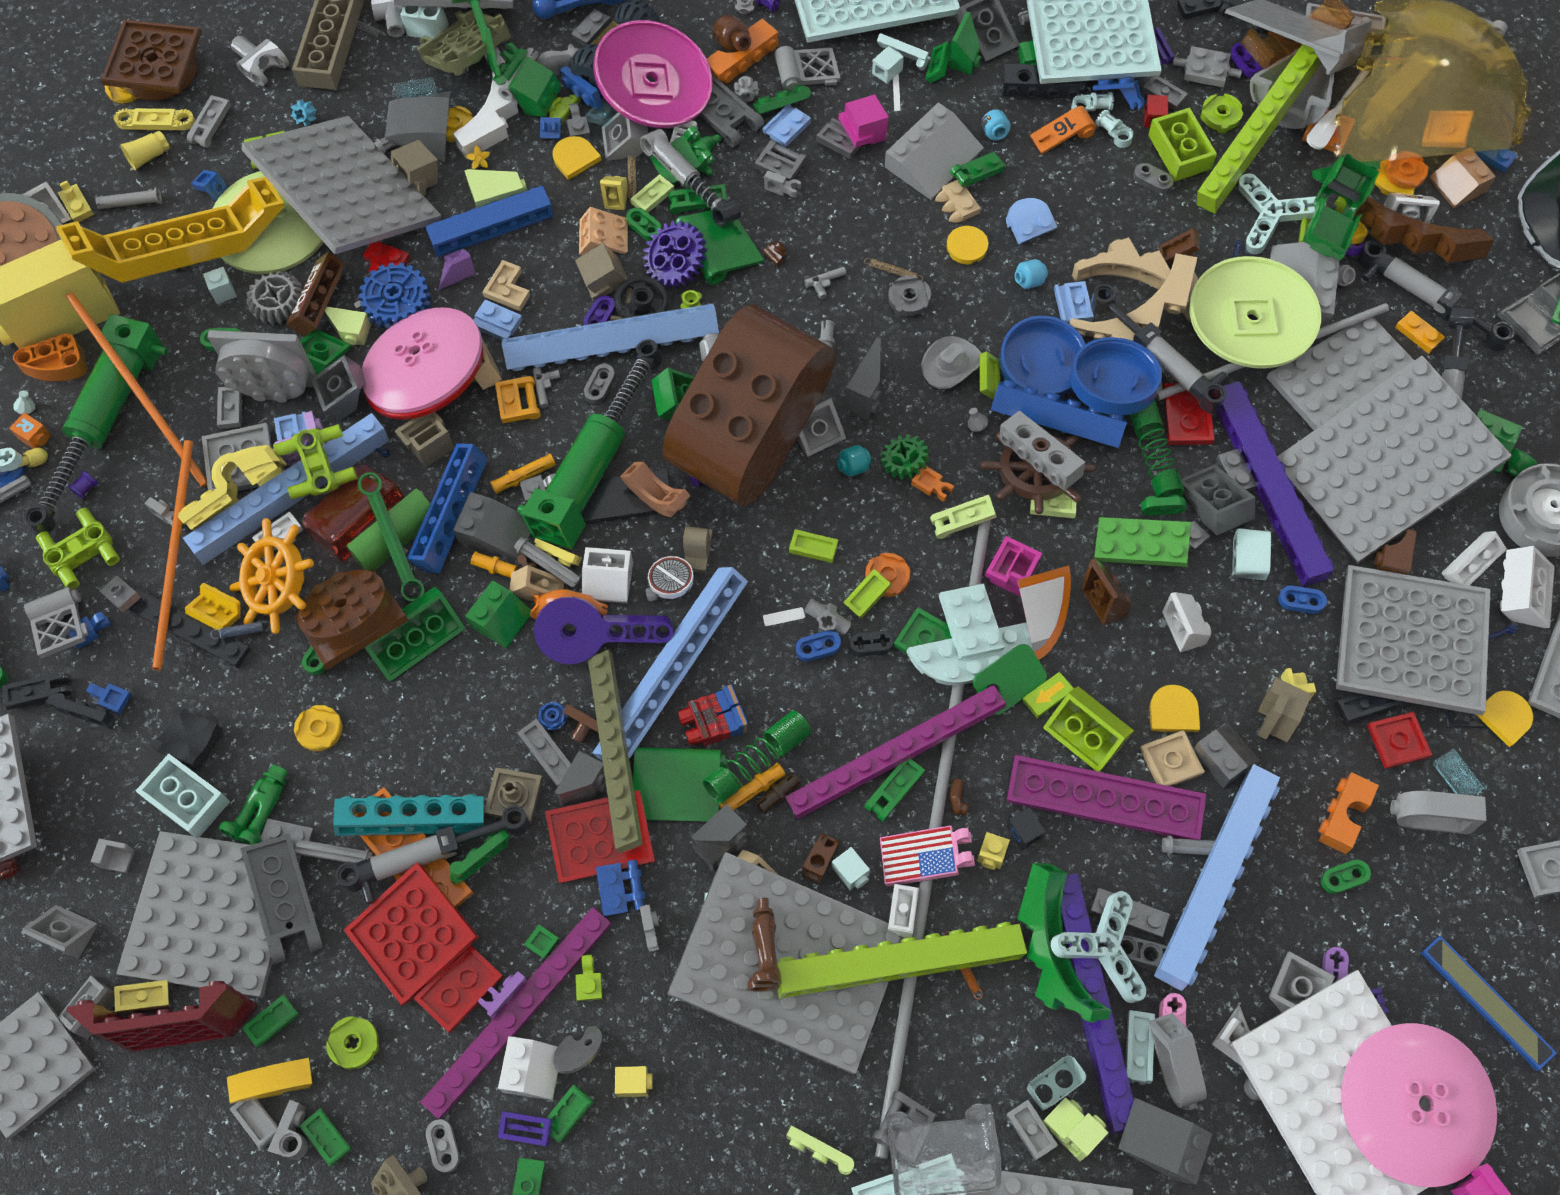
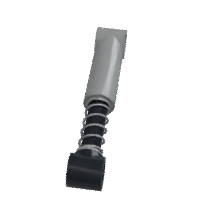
M657 129L640 138V146L643 152L648 156L653 155L684 187H691V191L696 192L697 197H701L702 202L707 203V206L711 208L712 218L719 227H723L740 218L741 211L738 204L734 200L726 201L722 197L718 198L716 196L717 192H712L711 187L706 186V181L702 182L700 180V173L668 142V138L663 130Z

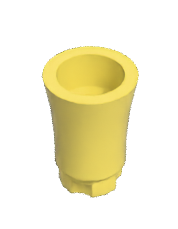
M160 131L120 144L126 159L135 171L170 149L166 138Z

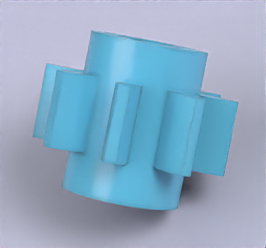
M302 99L297 101V104L291 106L293 109L291 117L296 120V124L303 122L304 126L311 124L310 121L317 119L315 117L317 109L311 105V101L305 103Z

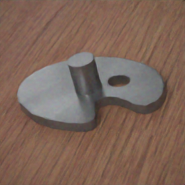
M595 1026L587 1027L583 1037L578 1041L571 1035L563 1039L554 1054L553 1062L556 1070L563 1074H569L587 1066L597 1056L602 1047L603 1036L600 1029ZM589 1041H592L589 1046H586Z

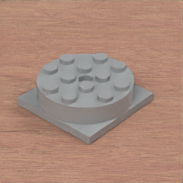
M215 330L208 332L207 338L218 354L216 373L227 388L251 396L257 401L276 400L278 402H286L288 399L300 396L306 387H314L311 379L317 374L296 334Z

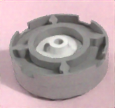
M1537 464L1520 472L1504 491L1499 503V517L1507 535L1521 548L1534 546L1547 557L1560 556V465Z

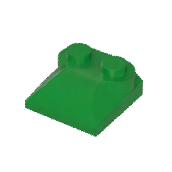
M317 329L300 340L316 374H319L333 364L351 348V344Z

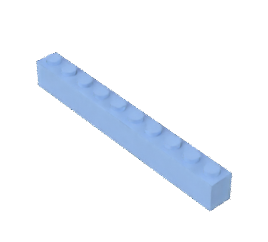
M707 304L502 339V348L507 370L520 371L525 369V366L543 367L549 362L561 364L567 362V359L572 358L584 360L588 356L595 354L598 357L609 355V352L618 351V353L629 352L631 348H636L641 341L647 339L653 340L661 346L670 345L673 343L672 341L677 340L690 342L695 337L702 336L703 338L708 334L719 333L714 304Z
M371 413L345 430L343 437L327 442L324 448L332 471L337 472L350 468L390 440L383 426ZM302 460L183 537L202 565L260 528L263 519L268 518L272 520L306 497L303 496L292 500L288 492V487L306 482V479H308ZM326 477L318 480L319 488L328 482Z
M733 567L717 569L674 632L673 637L665 645L621 710L629 758L748 581ZM599 742L592 754L603 762Z
M1255 764L1246 773L1154 976L1181 991L1188 984L1190 986L1193 985L1198 975L1195 968L1198 963L1202 964L1208 952L1204 949L1207 941L1211 943L1217 932L1214 925L1216 921L1220 922L1226 912L1227 908L1223 907L1226 900L1229 901L1235 892L1236 887L1232 886L1234 880H1239L1245 869L1242 866V862L1244 859L1248 860L1254 847L1250 844L1253 839L1256 840L1260 835L1263 827L1259 824L1262 819L1265 820L1271 810V807L1268 806L1270 799L1274 800L1280 790V787L1277 786L1280 777Z

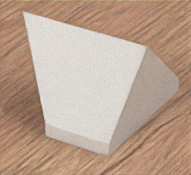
M1240 1005L1237 1006L1212 1043L1213 1046L1239 1065L1241 1064L1229 1043L1250 1032Z

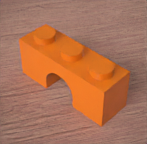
M1352 772L1346 779L1341 778L1336 788V791L1339 792L1338 797L1331 800L1327 809L1330 812L1328 820L1324 819L1319 827L1318 832L1322 833L1319 842L1347 854L1353 848L1361 830V826L1353 823L1348 818L1347 809L1352 808L1364 813L1371 806L1379 785Z

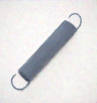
M261 622L217 630H219L220 638L222 639L261 632L263 627Z

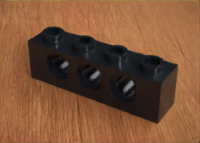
M1004 64L1002 96L1074 99L1075 96L1084 94L1085 81L1040 84L1037 65Z

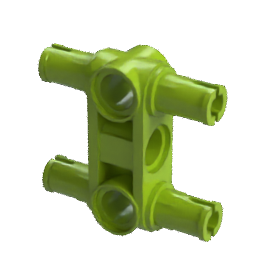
M340 424L321 430L319 428L305 429L294 434L292 439L273 444L278 457L296 451L300 454L308 479H306V482L288 487L292 500L309 494L312 496L328 494L339 488V485L358 479L354 467L337 472L332 471L324 448L325 442L344 436ZM307 435H312L314 438L310 446L304 445V438ZM322 477H326L328 480V485L324 489L318 487V480Z
M81 508L76 512V516L83 528L55 544L48 532H41L36 536V540L43 550L44 562L55 576L60 577L65 587H71L72 590L80 585L72 571L74 568L99 553L109 566L115 565L120 561L119 556L112 547L113 541L110 534L101 522L95 520L88 508Z

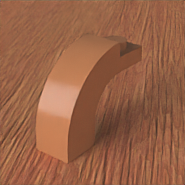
M634 462L620 476L637 497L652 509L667 517H672L677 511L681 510L686 505V500L690 497L685 489H674L664 484L644 462Z

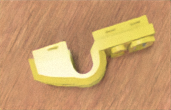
M269 445L250 447L219 457L211 471L212 481L216 489L214 491H206L200 496V501L196 500L185 506L178 513V518L183 524H186L194 531L238 502V487L232 479V472L235 468L239 467L252 485L257 483L261 487L285 471L283 466H286L287 463L281 456L278 457L275 450Z

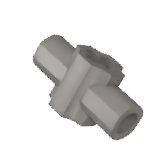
M811 599L805 608V612L816 618L819 622V628L824 631L832 629L845 635L851 626V622L837 613V607L832 603L823 605Z

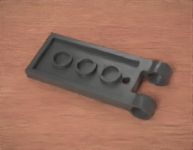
M712 74L711 96L699 116L724 137L726 143L731 148H734L742 142L740 134L734 129L736 126L746 120L749 127L756 132L765 123L759 113L751 109Z
M290 834L240 848L272 963L277 964L286 961L280 939L305 932L310 952L323 949ZM292 923L293 927L291 929H287L286 924Z

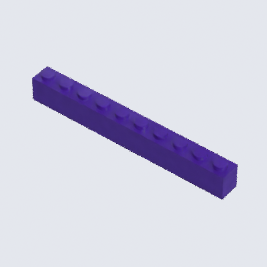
M1239 381L1223 386L1226 390V397L1217 414L1234 449H1239L1256 482L1255 491L1302 587L1328 580L1334 571L1331 558L1327 557L1323 542L1317 537L1313 522L1307 517L1304 511V504L1298 499L1294 484L1288 479L1285 473V466L1279 461L1273 443H1270L1264 425H1261L1258 419L1256 408L1249 402L1246 389L1242 388Z
M1078 873L1066 876L1062 897L1063 933H1092ZM1082 939V949L1088 952L1089 945L1086 940ZM1072 943L1065 944L1066 948L1072 947ZM1070 958L1073 969L1086 991L1094 1000L1111 1010L1099 959ZM1111 1011L1108 1020H1097V1022L1092 1023L1082 1019L1109 1135H1115L1124 1132L1134 1100Z

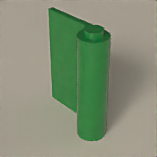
M712 210L680 216L676 220L677 224L680 220L684 223L689 222L704 235L703 239L707 242L704 247L708 251L702 254L707 259L701 260L700 263L704 267L699 269L709 285H716L722 282L728 271L764 262L763 257L738 219L723 227H719L712 218Z
M637 747L634 753L633 787L634 791L640 790L646 820L709 821L719 811V804L705 790L703 779L719 767L726 768V754H722L721 749Z

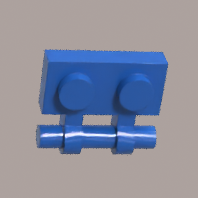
M637 860L627 861L629 868L627 872H622L621 863L596 867L603 916L628 912L627 902L634 901L635 910H640L641 906H645L644 899H646L645 891H642L640 881L642 872L641 869H638ZM630 879L632 893L625 894L623 880Z

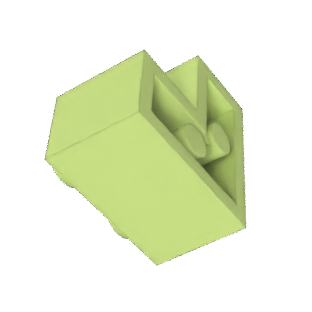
M1065 1097L1045 1118L1043 1123L1081 1161L1090 1154L1109 1132L1104 1129L1106 1124L1098 1116L1094 1115L1092 1117L1089 1113L1084 1116L1081 1113L1083 1109L1073 1099L1069 1101Z

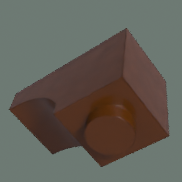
M1407 529L1399 543L1391 546L1385 545L1381 552H1377L1374 565H1377V570L1408 575L1411 571L1417 531Z

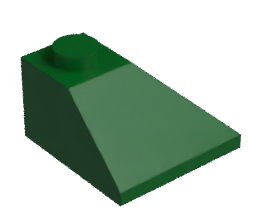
M966 12L952 39L949 68L972 75L974 69L979 67L982 57L979 56L980 45L971 13Z

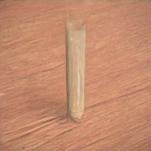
M632 158L628 159L629 198L636 194V191L634 192L636 190V186H634L636 185V158L634 160Z
M872 260L870 263L896 271L869 265L901 277L909 275L916 277L918 275L909 270L888 263L885 264V262L881 263Z

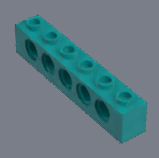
M469 794L465 797H454L452 795L429 797L419 795L409 798L399 795L392 796L391 798H380L377 796L354 798L345 796L341 799H335L333 827L335 836L436 834L435 831L450 826L453 827L457 834H461L484 826V796ZM409 811L415 813L413 816L404 815L406 812ZM432 811H438L440 814L432 816L429 813ZM463 811L464 814L455 815L454 812ZM359 812L365 813V815L362 817L354 816ZM382 812L390 813V815L386 817L380 816Z

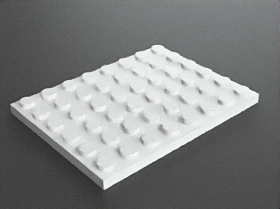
M1358 970L1353 971L1229 1043L1316 1195H1417L1428 1187L1401 1183L1375 1168L1354 1143L1344 1119L1341 1089L1345 1069L1351 1056L1369 1036L1381 1029L1392 1026ZM1422 1096L1419 1100V1105L1422 1110L1428 1111L1430 1102L1425 1096Z

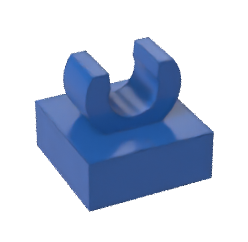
M540 117V138L561 140L562 119Z

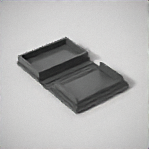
M1560 273L1497 314L1503 322L1510 323L1514 327L1515 333L1537 355H1540L1560 341V325L1551 322L1560 296Z

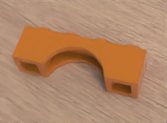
M761 19L748 28L752 41L747 50L735 53H725L718 50L707 58L711 74L724 85L730 83L736 76L745 72L751 65L759 62L763 56L770 51H774L778 46V31L765 20Z

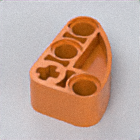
M67 333L21 348L13 356V360L24 374L44 381L72 380L84 376L88 370L81 346L71 334Z

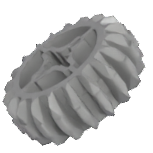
M280 271L275 275L270 272L269 276L265 277L262 275V279H255V285H249L250 291L246 292L248 297L246 299L251 314L258 321L261 320L264 324L269 322L273 326L276 322L282 325L284 320L288 321L303 287L294 276H290L287 272L283 275Z

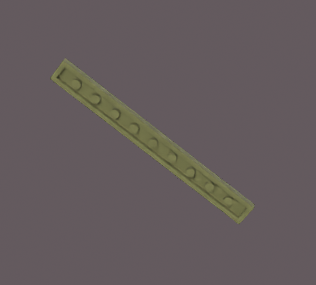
M606 650L589 658L588 663L615 849L619 853H623L642 845L613 654Z

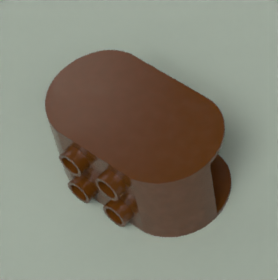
M755 304L744 306L733 315L719 333L676 409L663 442L664 460L740 506L752 504L766 491L774 480L824 393L834 368V349Z

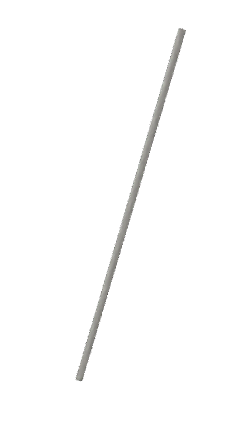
M991 520L979 524L969 586L981 584ZM964 684L952 685L949 709L962 702ZM956 735L943 741L929 829L942 827ZM933 879L920 881L912 937H916V940L924 938ZM917 976L904 978L880 1126L892 1103L891 1097L893 1092L899 1091ZM893 1125L888 1134L890 1137L892 1136ZM877 1143L875 1157L888 1159L889 1148Z

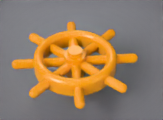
M265 518L262 520L263 538L257 540L250 548L244 543L237 545V549L244 555L240 568L239 582L231 584L230 591L237 592L241 590L244 601L250 607L244 618V624L253 623L257 613L270 615L272 633L278 634L280 632L279 614L287 611L293 604L300 610L306 608V603L299 597V593L304 583L303 570L313 567L314 561L312 559L302 561L298 549L293 544L299 532L298 525H292L285 538L272 537L271 520ZM276 547L279 550L274 558V548ZM264 555H265V563L261 560ZM284 560H285L286 566L281 567L282 564H283V562H284ZM277 589L281 591L279 597L277 595ZM267 593L269 605L264 602Z

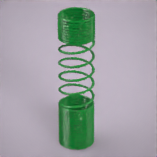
M1154 399L1144 410L1129 415L1135 434L1140 438L1139 445L1144 448L1142 455L1147 458L1145 465L1150 468L1148 474L1153 478L1151 483L1155 496L1158 498L1171 495L1181 496L1184 493V487L1178 469L1164 470L1155 477L1150 473L1151 469H1161L1172 465L1175 461L1174 459L1161 460L1152 467L1147 464L1148 459L1163 458L1169 455L1172 450L1169 448L1160 449L1148 457L1144 454L1145 449H1156L1166 445L1168 439L1154 440L1145 447L1141 445L1142 439L1157 438L1165 432L1164 429H1161L1163 423ZM1159 430H1162V431H1163V432H1162L1161 434H1159V435H1156V436H1153V437H1145V436H1149V435L1155 434V433L1158 432ZM1166 440L1162 445L1148 447L1157 441ZM1169 450L1165 455L1151 457L1158 452ZM1168 460L1173 461L1168 465L1155 467L1157 464Z
M794 710L789 712L779 722L764 732V739L756 738L754 746L747 745L745 753H737L736 761L727 760V768L719 767L703 779L704 788L715 802L723 804L738 792V788L742 789V783L728 768L729 762L736 763L742 775L748 781H752L749 772L738 762V755L740 754L746 756L754 771L761 774L758 764L747 754L748 747L754 748L761 761L770 767L769 759L756 746L757 740L764 741L771 755L776 759H780V756L790 752L791 749L811 735L809 723L799 712ZM760 753H761V754L764 756V758L767 760L768 764L763 760V758L761 757ZM751 761L756 765V767L758 768V770L753 766V764L751 763Z

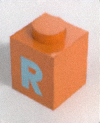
M23 413L9 428L20 441L33 449L41 448L52 436L43 424L26 413Z

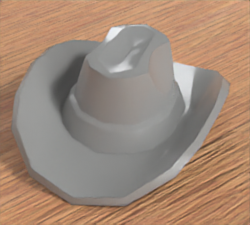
M955 336L943 337L935 341L924 354L921 363L923 377L929 385L937 389L951 388L980 366L981 352L976 346L965 339Z

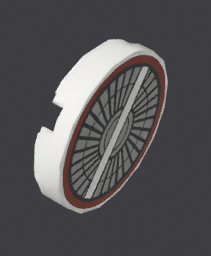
M673 556L661 558L649 569L648 582L650 588L662 598L674 599L681 597L693 585L694 575L691 565L682 558Z

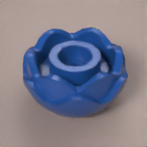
M558 702L546 703L539 710V723L547 730L560 729L567 721V715L563 713L565 707Z

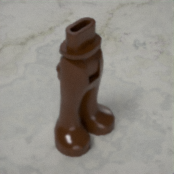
M764 897L757 900V909L753 911V917L756 919L752 924V937L759 960V970L753 973V977L748 980V990L753 992L775 990L782 984L775 950L776 924L774 913L769 908V898Z

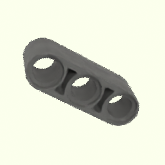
M1125 935L1121 941V944H1125L1130 948V954L1127 957L1134 967L1156 972L1167 948L1166 945ZM1144 951L1152 952L1155 956V961L1147 960L1144 957Z

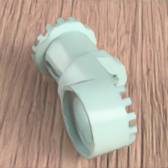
M1113 93L1077 95L1073 99L1071 110L1077 107V103L1085 104L1087 112L1095 111L1096 109L1112 110L1114 106L1112 103L1114 102L1112 100L1114 99Z
M1102 111L1099 114L1100 117L1096 119V125L1102 126L1108 131V134L1114 138L1116 146L1120 148L1130 146L1133 138L1131 128L1124 125L1122 120L1110 115V111ZM1126 135L1128 136V139L1121 140L1118 138V136Z

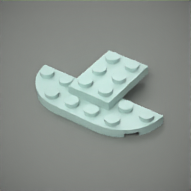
M984 584L941 592L939 599L952 638L909 647L907 654L913 665L922 674L925 673L935 679L936 682L945 685H963L972 683L976 674L1017 645L1027 644L1032 648L1027 622L998 628Z

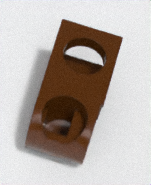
M822 833L803 865L802 876L821 885L837 852L840 841Z

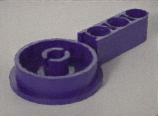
M561 597L549 602L541 609L535 621L534 635L538 647L548 658L563 664H577L595 655L606 642H668L673 637V623L667 616L603 615L602 617L599 611L584 599ZM567 624H572L576 627V629L573 631H567L564 628V626ZM619 625L623 629L619 632H614L611 630V626ZM642 625L646 629L643 632H636L634 627ZM659 626H666L669 628L668 631L664 633L659 632L657 630Z

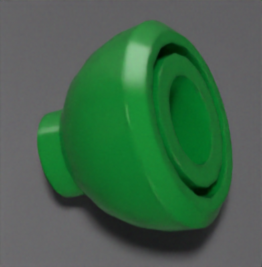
M1513 449L1510 453L1512 456L1507 461L1508 469L1506 472L1516 478L1520 472L1538 463L1527 453L1519 449Z

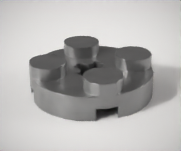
M915 276L898 278L890 287L888 293L889 304L898 316H915L926 312L931 299V290L925 281L924 283L919 281L918 277ZM910 293L911 296L915 297H913L912 299L906 298V294Z

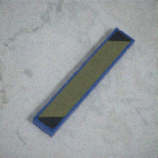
M1438 936L1421 952L1440 974L1536 1071L1540 1070L1557 1054L1441 936Z

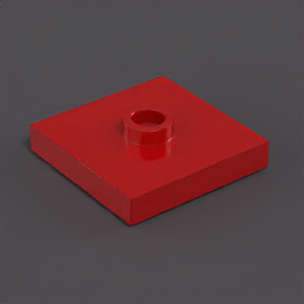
M1414 712L1371 722L1367 725L1385 769L1428 759L1432 756Z

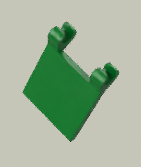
M691 126L682 136L670 144L698 170L702 166L713 163L715 159L709 150L703 151L698 158L696 157L688 142L699 139L701 135L695 126ZM653 155L650 156L661 176L673 185L679 182Z

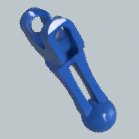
M533 0L532 9L537 17L546 20L552 18L556 13L560 15L567 10L595 3L615 5L626 0Z

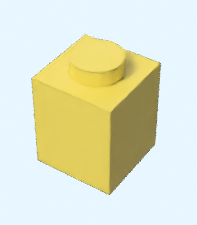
M646 1066L615 1067V1094L617 1097L648 1096V1089H653V1074L648 1073Z

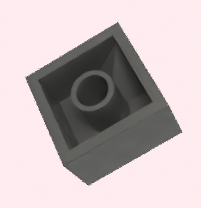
M343 355L311 379L323 412L338 421L343 420L357 410L359 392L365 384L361 366Z
M726 804L691 836L693 849L714 871L719 867L725 852L732 854L735 850L739 852L747 845V839L749 838L747 824Z

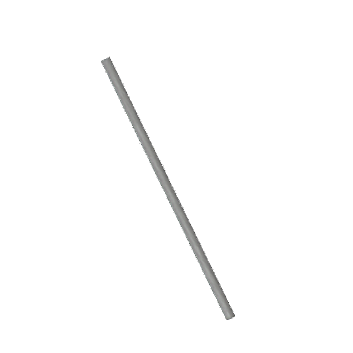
M1387 303L1320 328L1316 339L1389 311V306ZM1230 363L1203 375L1212 380L1220 372L1228 374L1245 366ZM1179 383L1158 391L1156 398L1159 401L1186 389Z

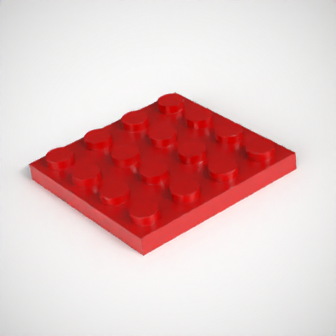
M415 863L344 929L345 933L403 1006L408 1004L432 979L479 938L445 893L419 863Z

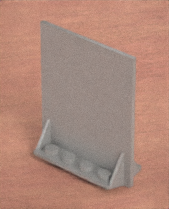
M1253 0L1228 8L1225 12L1312 47L1326 68L1327 75L1353 65L1370 44L1371 20L1340 30L1266 0Z

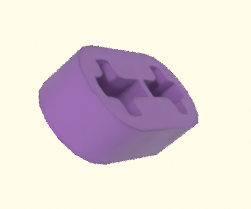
M1333 947L1323 956L1322 970L1331 975L1335 974V982L1348 974L1349 957L1347 952L1340 947ZM1334 954H1337V958L1342 961L1336 965V969H1334V960L1330 959Z

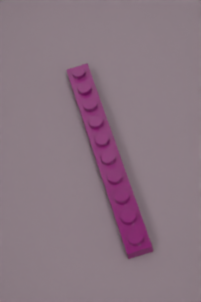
M993 685L787 795L785 798L798 820L1006 708V702Z
M592 907L420 1103L437 1119H442L507 1045L508 1037H514L582 960V956L586 955L611 927V922Z

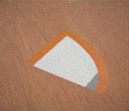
M1069 566L1018 580L1031 644L1038 660L1042 659L1053 648L1065 624L1071 592Z

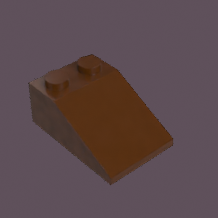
M1094 558L1090 560L1081 590L1102 625L1106 626L1127 616L1131 608V601L1126 593L1123 594L1120 589L1117 577L1114 574L1112 575L1107 567Z

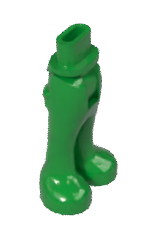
M272 764L269 771L262 774L264 778H260L253 786L238 817L233 822H222L218 830L238 842L242 841L244 844L253 845L262 842V829L268 816L280 799L282 788L286 784L284 779L289 772ZM259 807L258 812H257L255 818L253 819V821L251 822V824L248 826V824H249V822H250V820H251V818H252V816H253L255 810Z

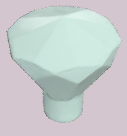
M24 390L19 392V398L14 402V410L19 414H30L35 410L34 401L28 397V392Z

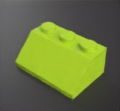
M1079 686L1065 696L1043 727L1097 772H1101L1134 732L1133 729Z

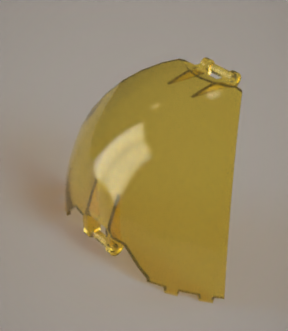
M1383 0L1374 4V11L1382 14L1389 22L1385 29L1369 31L1365 35V45L1361 56L1357 59L1356 68L1361 71L1372 70V73L1346 98H1343L1342 112L1336 115L1335 126L1340 127V142L1334 144V156H1339L1340 158L1345 154H1350L1352 158L1360 162H1373L1507 149L1511 147L1512 143H1522L1525 123L1531 113V108L1526 106L1524 102L1528 85L1515 53L1501 34L1474 12L1445 0ZM1384 44L1381 54L1370 55L1373 46Z

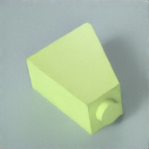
M464 170L477 208L508 198L511 195L528 191L524 179L520 180L517 172Z

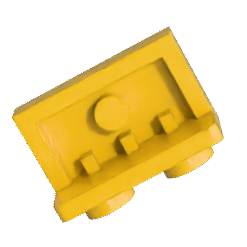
M203 583L200 585V595L185 607V614L216 630L227 628L241 618L240 601L219 591L215 587Z

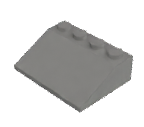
M937 103L886 151L885 168L927 198L933 200L942 191V186L949 184L954 179L949 173L950 169L956 164L962 165L974 160L984 150V147L952 111Z
M1305 242L1272 245L1270 259L1293 269L1308 282L1320 304V327L1328 326L1334 315L1339 260L1331 256L1328 258L1310 248L1311 245Z

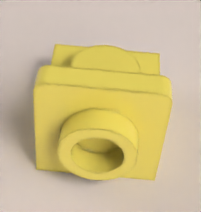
M986 832L977 861L981 862V865L985 868L992 870L995 868L1000 869L1010 840Z

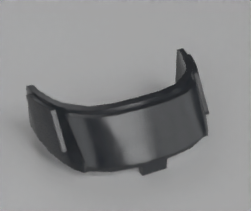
M1560 150L1535 170L1525 182L1517 197L1519 200L1518 214L1525 236L1536 252L1550 265L1560 268V209L1556 200L1560 181Z

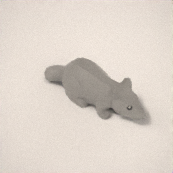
M569 44L568 50L546 51L538 57L537 62L554 72L555 76H558L560 69L567 66L571 69L572 58L579 49Z

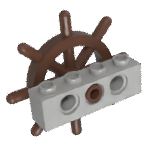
M1020 410L1001 424L1000 432L995 434V438L1005 446L1000 461H982L980 463V468L983 470H1000L1001 478L1006 486L996 494L998 500H1003L1013 492L1020 497L1034 500L1035 512L1037 514H1042L1044 511L1043 500L1056 498L1063 493L1074 502L1078 503L1082 500V496L1070 486L1079 480L1084 472H1094L1096 466L1086 463L1070 448L1079 440V436L1072 434L1062 441L1050 435L1041 428V425L1036 424ZM1014 455H1017L1024 462H1011L1010 460ZM1012 470L1024 472L1016 477ZM1030 478L1034 479V485L1025 482ZM1043 478H1046L1052 484L1043 486Z

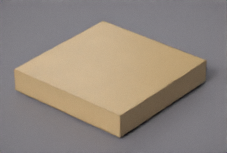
M1184 730L1147 743L1139 748L1156 784L1172 787L1205 773Z

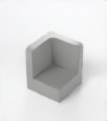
M99 839L91 862L101 869L127 873L135 850L125 843Z

